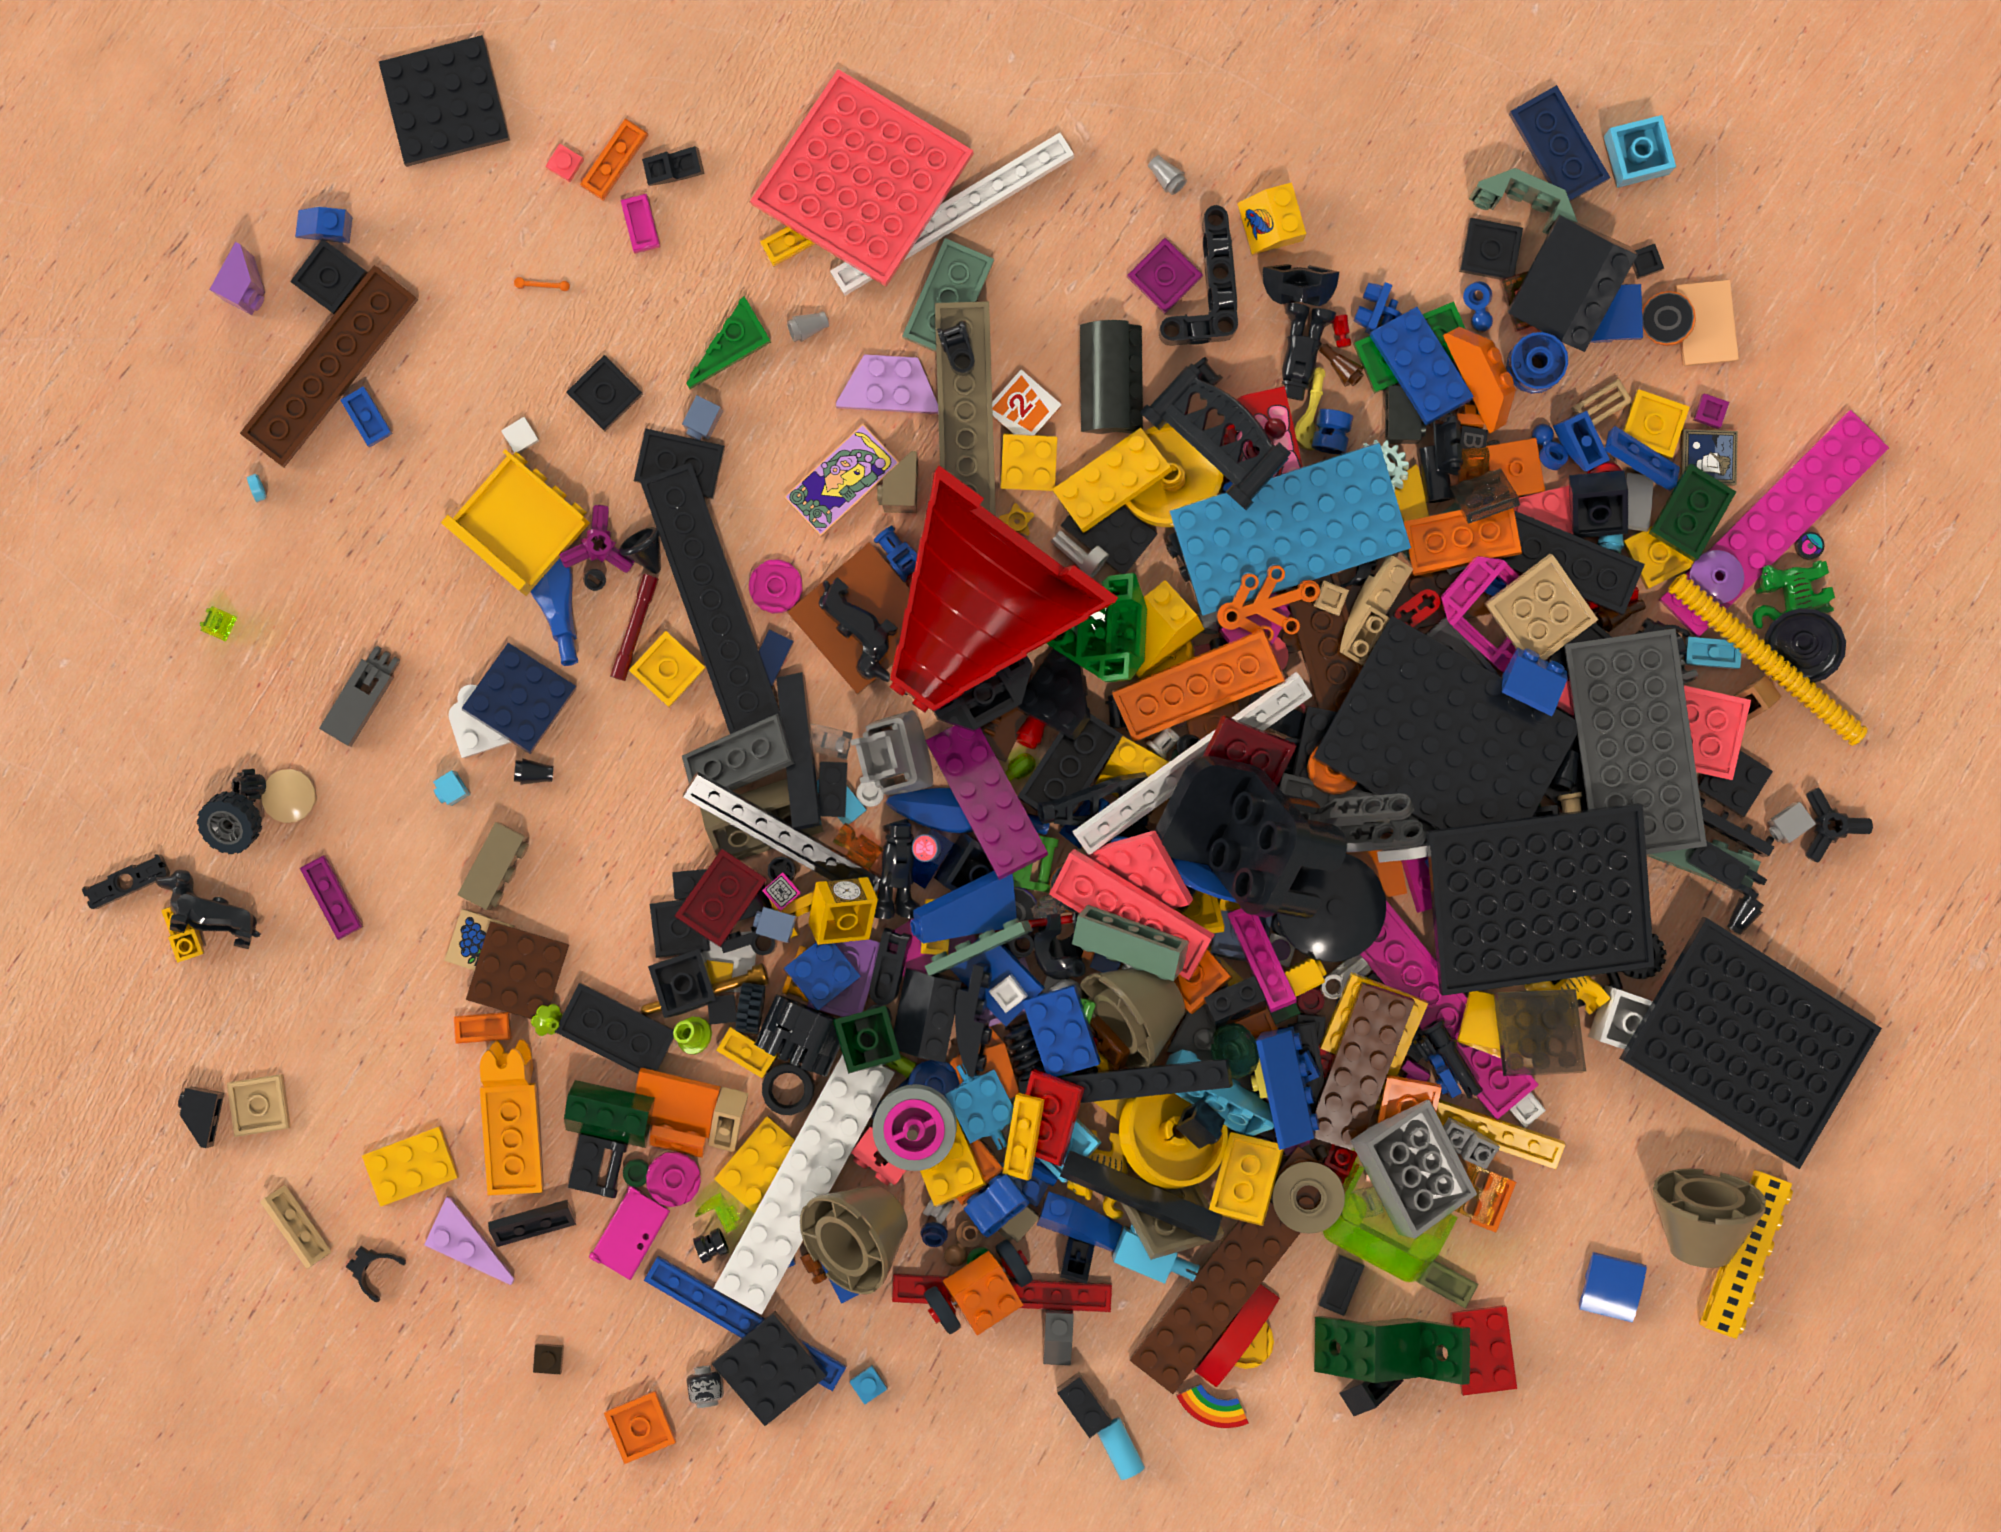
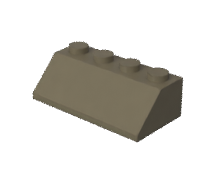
M787 778L739 794L792 825ZM700 807L705 830L716 856L723 849L738 860L773 849ZM822 826L802 829V831L811 836L824 831Z

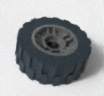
M233 791L217 793L199 811V818L197 819L198 831L211 848H215L221 853L238 854L244 849L246 850L258 838L259 832L262 830V817L259 815L258 808L253 805L254 803L251 800L245 798L246 796L239 795Z

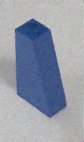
M992 871L913 910L914 919L910 922L913 936H916L924 944L984 933L993 929L994 931L1004 929L1003 924L1017 918L1013 874L999 880L995 871Z

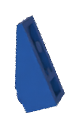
M1048 1192L1037 1222V1226L1112 1252L1116 1249L1122 1229L1121 1224L1075 1200L1052 1192Z

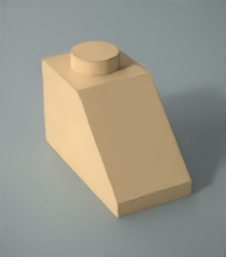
M722 1087L714 1109L708 1146L735 1152L749 1093Z

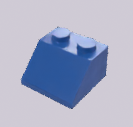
M1517 648L1502 675V693L1552 716L1567 682V671L1558 662L1552 660L1547 662L1541 659L1540 655L1531 649L1522 650Z

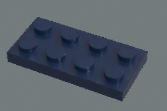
M1557 85L1509 112L1510 118L1548 183L1564 189L1570 202L1611 178Z

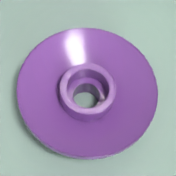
M1712 550L1702 554L1693 563L1690 569L1689 580L1692 579L1694 585H1699L1701 591L1705 590L1707 596L1711 595L1714 602L1718 601L1720 604H1724L1733 600L1740 593L1744 584V571L1738 559L1732 554L1721 550ZM1717 571L1723 573L1724 578L1722 581H1718L1715 578Z

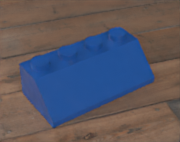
M1293 1026L1261 1032L1256 1040L1278 1147L1281 1150L1314 1139L1316 1130H1320L1317 1114H1312L1310 1103H1314L1311 1087H1306L1304 1079L1305 1076H1308L1306 1061L1300 1060L1299 1049H1302L1300 1033H1295Z

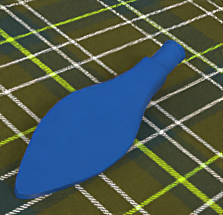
M559 558L530 592L549 623L553 639L558 642L561 664L563 666H571L578 663L574 640L577 637L572 617L571 567L565 568Z
M930 788L901 793L889 797L886 801L889 808L925 827L951 833L973 832L950 788ZM1027 814L1036 832L1046 835L1050 823L1042 824L1039 816Z
M1117 835L1111 840V843L1128 837ZM1171 858L1186 886L1219 899L1236 902L1208 865Z

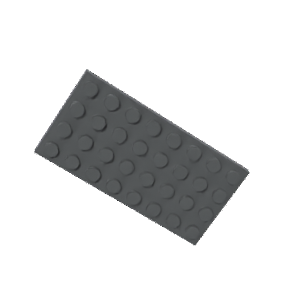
M1676 629L1564 644L1588 810L1637 803L1642 804L1646 855L1707 846Z

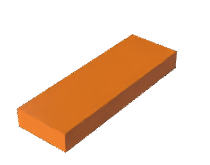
M625 118L580 183L581 187L604 201L648 137V133Z

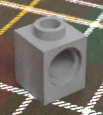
M1801 802L1790 804L1767 821L1771 827L1769 832L1777 842L1781 841L1783 844L1791 843L1816 825Z

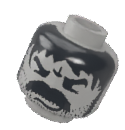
M710 1365L694 1368L695 1373L690 1374L686 1378L689 1401L696 1404L697 1408L718 1405V1400L724 1396L721 1374L716 1370H711Z

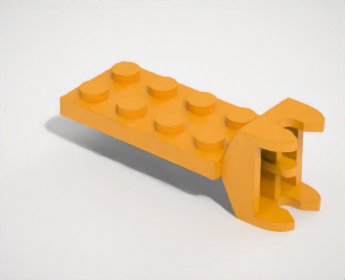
M523 1039L518 1041L516 1047L512 1048L510 1053L505 1052L499 1040L495 1041L490 1049L483 1054L480 1061V1080L484 1085L480 1087L487 1196L542 1193L544 1190L536 1083H531L533 1059L530 1046Z

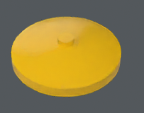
M1166 423L1161 430L1154 426L1144 432L1170 465L1172 472L1125 504L1137 518L1158 527H1174L1169 510L1221 494L1226 477L1174 428Z

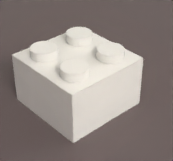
M1605 985L1604 991L1611 999L1601 1007L1598 1006L1588 1037L1625 1049L1653 1001Z

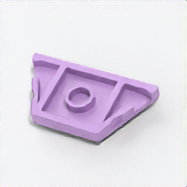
M864 354L836 402V408L938 414V403L921 363L915 357Z

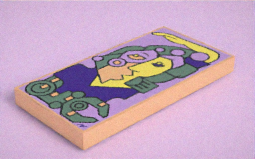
M862 424L789 491L784 498L822 537L872 491L899 461Z

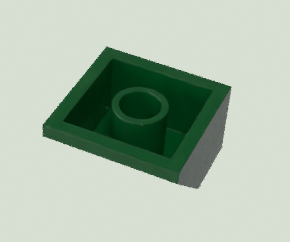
M886 1005L833 1020L848 1074L901 1059Z

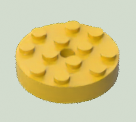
M1175 1093L1144 1096L1127 1100L1120 1117L1119 1137L1128 1163L1141 1178L1161 1188L1179 1189L1200 1183L1216 1171L1223 1160L1227 1146V1126L1223 1125L1221 1129L1222 1135L1216 1143L1208 1144L1199 1149L1176 1129L1183 1110L1192 1105ZM1173 1128L1176 1131V1137H1171L1174 1135L1172 1131Z

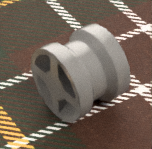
M930 1199L923 1214L936 1218L937 1223L942 1224L955 1201L951 1200L935 1207Z

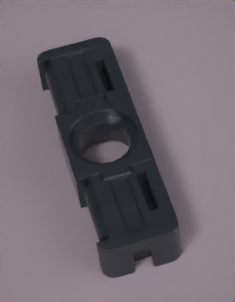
M155 854L154 858L137 865V867L136 865H130L108 875V879L90 888L84 886L82 892L89 899L87 901L89 908L99 909L156 883V876H170V871L164 857ZM124 874H129L133 878V885L127 890L123 889L119 883L121 876Z

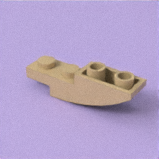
M1388 555L1375 577L1368 576L1349 615L1340 647L1342 654L1363 665L1390 619L1386 616L1388 610L1413 568L1396 557Z

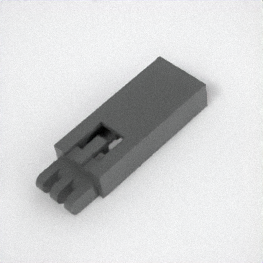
M375 646L367 660L361 659L319 727L322 731L350 747L353 746L394 679L392 674L400 662L399 658L394 657L389 665L386 664L391 656L387 651L383 653L379 660L377 657L382 650L379 646ZM375 677L379 679L370 695L360 690L363 684L371 687Z

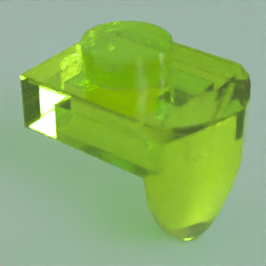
M722 1193L709 1198L695 1213V1217H698L715 1209L726 1233L739 1226L737 1221L740 1220L736 1208L734 1205H728Z

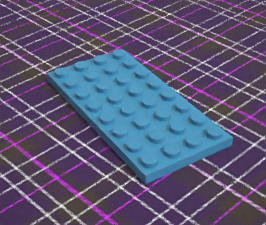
M1380 443L1272 477L1252 499L1254 503L1247 511L1226 492L1169 510L1202 616L1218 611L1224 603L1232 602L1241 586V578L1246 573H1252L1257 576L1259 584L1256 589L1249 592L1245 602L1256 598L1267 578V570L1272 565H1279L1285 571V577L1282 581L1276 583L1272 591L1274 593L1299 585L1303 580H1314L1411 548ZM1274 569L1272 571V578H1278L1280 576L1279 569ZM1253 577L1246 579L1245 584L1247 587L1254 584Z

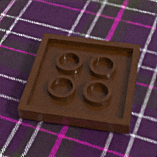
M490 921L466 1000L532 1019L533 1016L537 1015L536 1012L540 1006L545 1005L548 1007L551 1005L569 944Z

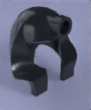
M1044 910L1041 911L1039 919L1047 918V925L1039 927V932L1034 935V953L1040 969L1045 975L1056 980L1084 975L1085 965L1081 958L1083 949L1072 944L1074 933L1066 939L1058 940L1056 936L1061 934L1062 930L1060 914H1048ZM1080 913L1072 914L1074 931L1076 927L1077 917Z

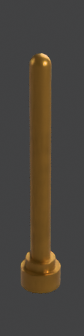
M761 963L752 966V969L747 970V974L712 985L715 994L741 987L743 983L767 985L769 980L764 964ZM659 1000L641 1007V1013L644 1015L662 1011Z

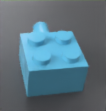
M1133 1225L1130 1228L1127 1226L1123 1227L1116 1249L1112 1254L1114 1263L1164 1284L1170 1272L1194 1281L1195 1273L1186 1269L1198 1273L1200 1266L1178 1257V1252L1150 1260Z

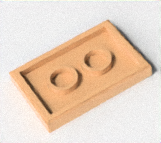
M1730 280L1676 285L1674 287L1675 292L1689 299L1696 315L1694 330L1680 343L1683 366L1738 361Z

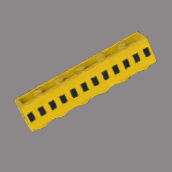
M1754 1170L1750 1184L1759 1189L1765 1196V1213L1731 1262L1719 1267L1699 1323L1707 1329L1737 1339L1738 1335L1742 1334L1746 1327L1747 1320L1745 1315L1747 1309L1751 1308L1755 1302L1756 1293H1754L1756 1284L1763 1279L1765 1273L1763 1265L1766 1256L1769 1257L1774 1248L1773 1236L1775 1231H1778L1782 1226L1784 1216L1781 1214L1783 1208L1789 1204L1793 1194L1791 1189L1792 1183Z

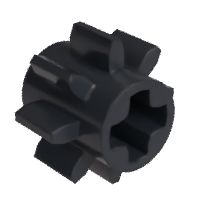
M254 768L242 769V772H238L237 777L232 779L231 788L233 792L239 795L242 794L248 800L255 802L256 799H261L260 795L265 793L266 781L262 775L255 774Z

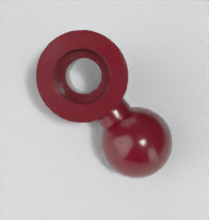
M1279 418L1269 419L1264 426V430L1272 445H1274L1273 440L1282 438L1286 432V425ZM1249 441L1246 446V455L1249 459L1258 456L1252 441Z

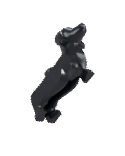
M838 577L831 585L827 580L823 581L824 593L818 603L820 608L838 624L836 629L846 638L854 637L863 647V652L856 664L857 672L862 678L867 680L876 677L889 682L890 674L880 664V660L888 652L889 636H894L898 628L888 619L879 624L873 614L847 602L844 596L848 593L847 589L849 587Z
M176 870L171 876H156L155 881L159 887L173 892L170 900V910L173 913L170 919V930L184 933L186 926L189 925L199 931H228L235 935V937H238L234 941V946L249 949L252 936L260 937L261 933L256 930V918L249 911L229 905V902L221 897H214L212 900L197 897L193 892V877L188 871Z

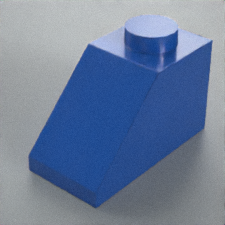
M314 207L298 210L295 237L350 243L353 217L346 209Z
M1587 411L1576 414L1553 426L1561 445L1584 472L1610 460Z

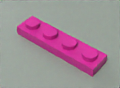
M1242 908L1228 913V920L1253 975L1262 990L1270 1012L1272 1013L1296 1003V997L1259 916L1247 914Z

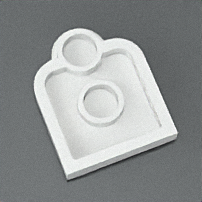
M466 685L461 688L457 696L458 702L449 710V720L462 758L512 743L462 711V706L475 690L476 685Z
M1427 841L1414 848L1378 851L1379 862L1428 857Z

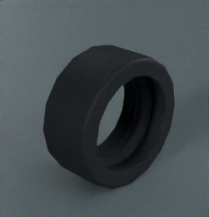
M783 1063L775 1066L766 1074L762 1083V1096L766 1105L772 1111L780 1115H794L804 1110L810 1104L814 1096V1082L810 1073L801 1069L800 1065L795 1066L791 1063ZM793 1073L803 1082L804 1094L801 1100L793 1105L779 1103L772 1093V1085L781 1074Z

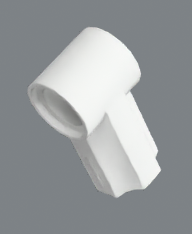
M1359 954L1345 960L1332 972L1323 976L1325 983L1319 985V990L1327 998L1338 999L1351 972L1365 976L1372 969ZM1330 979H1336L1339 983V990L1335 994H1329L1326 991L1325 986Z

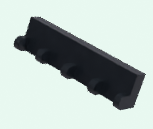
M1700 797L1704 825L1761 857L1770 856L1774 849V846H1772L1773 837L1769 835L1763 841L1750 833L1753 828L1752 825L1746 824L1744 829L1727 821L1726 819L1729 815L1727 811L1723 810L1720 816L1702 807L1705 799Z

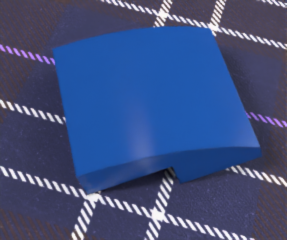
M1641 284L1621 285L1590 343L1612 342L1613 340H1641L1643 338Z
M1593 1252L1585 1275L1586 1283L1579 1301V1310L1633 1323L1644 1285L1647 1266Z

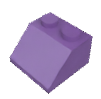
M235 242L209 290L223 301L250 315H253L254 311H258L262 306L265 291L254 256L241 244Z

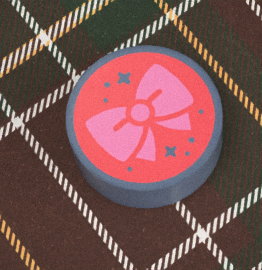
M923 834L916 837L912 844L913 855L922 862L935 860L941 851L939 840L931 834Z

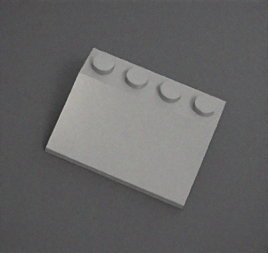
M1430 1100L1423 1101L1371 1126L1350 1141L1398 1235L1417 1238L1477 1195Z

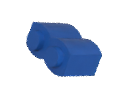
M1007 1174L994 1177L988 1183L989 1188L982 1194L978 1192L972 1195L967 1200L968 1205L964 1208L980 1232L987 1238L1030 1204L1022 1191Z

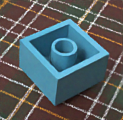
M1662 115L1612 127L1603 136L1617 188L1667 176L1676 168Z

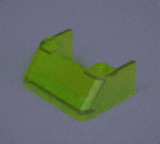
M1354 1162L1351 1172L1343 1184L1345 1193L1343 1211L1332 1226L1322 1231L1323 1236L1329 1242L1405 1282L1416 1281L1439 1255L1458 1217L1450 1213L1441 1220L1434 1235L1428 1233L1419 1235L1414 1239L1410 1248L1361 1223L1366 1215L1367 1206L1360 1196L1352 1192L1365 1168Z

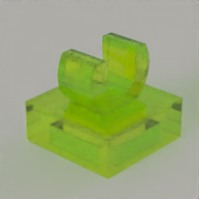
M211 606V608H207L205 611L208 613L205 621L200 622V631L226 641L237 617Z

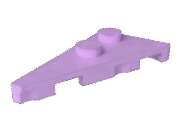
M447 1196L424 1245L512 1285L515 1278L511 1275L508 1267L495 1255L489 1243L479 1231H476L469 1218L465 1217L454 1203V1199Z

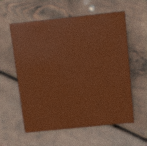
M1017 708L981 727L996 758L1004 762L1007 761L1018 736L1016 732L1028 717L1027 714Z

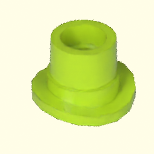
M690 1017L676 1024L673 1035L682 1051L696 1055L707 1048L711 1041L712 1030L710 1024L703 1018Z

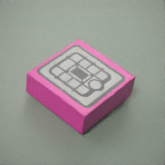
M783 872L762 890L780 911L801 894L799 889Z

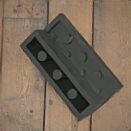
M1100 320L1080 325L1081 432L1094 434L1123 432L1132 434L1139 428L1143 430V415L1140 413L1143 409L1142 326L1129 324V321Z

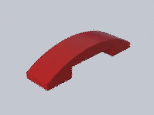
M1260 1284L1226 1327L1211 1349L1209 1348L1194 1372L1217 1387L1252 1343L1280 1297Z

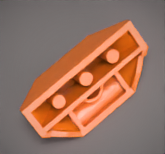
M1462 327L1444 334L1443 337L1466 385L1474 396L1473 400L1488 432L1492 433L1506 425L1516 389L1513 385L1514 382L1511 374L1507 372L1503 364L1499 349L1495 347L1492 340Z

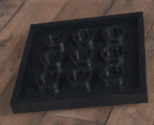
M483 35L378 61L403 162L406 167L510 141Z

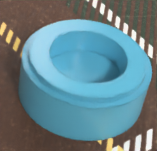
M253 474L248 476L247 481L255 501L265 500L267 496L259 475Z

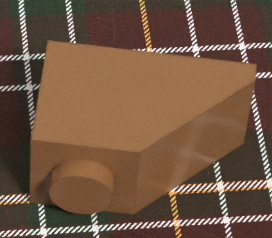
M1767 675L1733 695L1751 700L1746 722L1768 710L1781 698V695Z

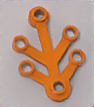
M1272 565L1267 570V578L1254 602L1243 606L1249 592L1256 589L1259 584L1257 576L1252 573H1246L1241 578V586L1232 602L1224 603L1218 609L1217 620L1223 628L1229 630L1241 627L1254 633L1262 629H1268L1269 636L1267 638L1270 642L1274 637L1273 630L1267 625L1259 626L1246 618L1258 614L1281 626L1286 633L1295 634L1300 629L1298 620L1293 617H1285L1272 609L1301 599L1305 602H1313L1320 595V587L1313 580H1303L1297 586V589L1269 598L1276 583L1282 581L1285 577V571L1282 567ZM1274 569L1280 570L1278 578H1272L1271 573ZM1253 577L1254 584L1247 587L1245 584L1246 579ZM1313 587L1314 593L1311 596H1306V588ZM1234 611L1236 614L1235 619L1228 621L1227 614ZM1289 621L1295 622L1293 630H1287L1286 628Z

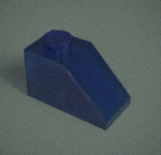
M932 828L928 834L934 835L939 840L941 845L940 854L935 860L929 862H922L915 858L912 872L913 881L926 889L955 844Z

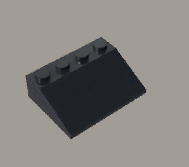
M1559 214L1507 312L1542 332L1554 335L1561 342L1585 352L1638 254L1629 245Z

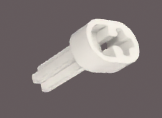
M1059 531L1051 540V543L1091 578L1100 571L1109 556L1099 546H1096L1087 554L1062 531Z

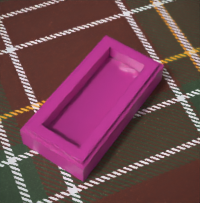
M647 194L620 200L634 254L659 248L660 243Z

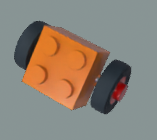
M1008 1239L995 1246L1001 1258V1265H999L990 1251H987L943 1280L952 1296L950 1300L948 1297L943 1296L936 1286L931 1287L924 1293V1297L931 1307L928 1309L929 1314L936 1324L939 1322L942 1324L949 1335L961 1328V1324L956 1317L955 1308L960 1309L964 1318L978 1336L1023 1306L1008 1280L1007 1274L1014 1278L1020 1287L1029 1284L1033 1278L1026 1266L1029 1264L1021 1250L1016 1251Z

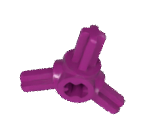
M594 505L591 530H587V536L581 539L580 545L560 553V559L565 568H569L586 559L590 561L598 559L602 563L604 560H607L624 573L630 571L634 561L619 553V549L615 547L616 542L611 539V532L607 531L608 506ZM595 539V542L598 539L602 540L604 550H601V548L598 551L594 550L592 540Z

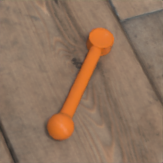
M517 277L514 280V285L518 289H522L524 286L560 288L562 291H568L570 288V284L567 281H562L561 283L525 281L521 277Z

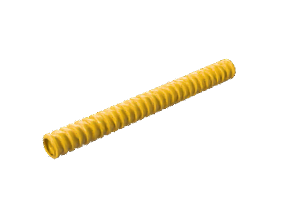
M1686 574L1679 575L1672 582L1668 591L1670 594L1674 593L1677 600L1681 599L1683 605L1687 604L1690 611L1694 610L1696 616L1700 615L1702 621H1707L1709 627L1713 626L1714 631L1720 632L1722 638L1726 637L1728 643L1732 642L1734 648H1739L1741 654L1745 653L1746 658L1752 659L1754 665L1758 664L1759 669L1765 670L1767 676L1771 675L1773 681L1777 680L1779 686H1785L1784 690L1786 692L1790 691L1792 697H1797L1799 703L1804 702L1803 706L1810 708L1811 713H1817L1816 717L1818 719L1822 718L1824 724H1829L1831 730L1836 729L1835 733L1842 735L1843 740H1849L1848 744L1850 746L1858 744L1865 737L1868 730L1866 726H1861L1859 720L1855 721V717L1848 715L1846 709L1842 710V706L1835 704L1836 701L1834 699H1829L1827 693L1823 694V690L1816 688L1814 682L1810 683L1808 677H1803L1801 671L1797 672L1795 666L1791 667V663L1784 661L1782 655L1778 656L1776 650H1771L1769 644L1765 645L1763 639L1759 640L1757 634H1752L1750 628L1746 629V625L1739 623L1737 617L1733 618L1731 612H1726L1724 606L1720 607L1718 601L1714 602L1711 595L1707 596L1705 590L1701 591L1700 586L1694 585L1692 579L1688 580Z

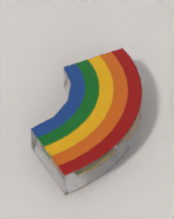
M1201 1383L1176 1394L1183 1408L1195 1419L1206 1425L1217 1428H1236L1249 1424L1237 1397L1229 1399L1217 1398L1208 1393Z

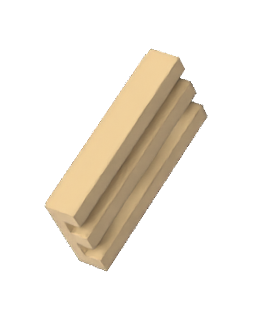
M1618 378L1571 409L1576 414L1582 413V407L1617 387L1618 392L1587 410L1590 416L1621 396L1624 398V401L1593 419V425H1596L1630 404L1633 400Z

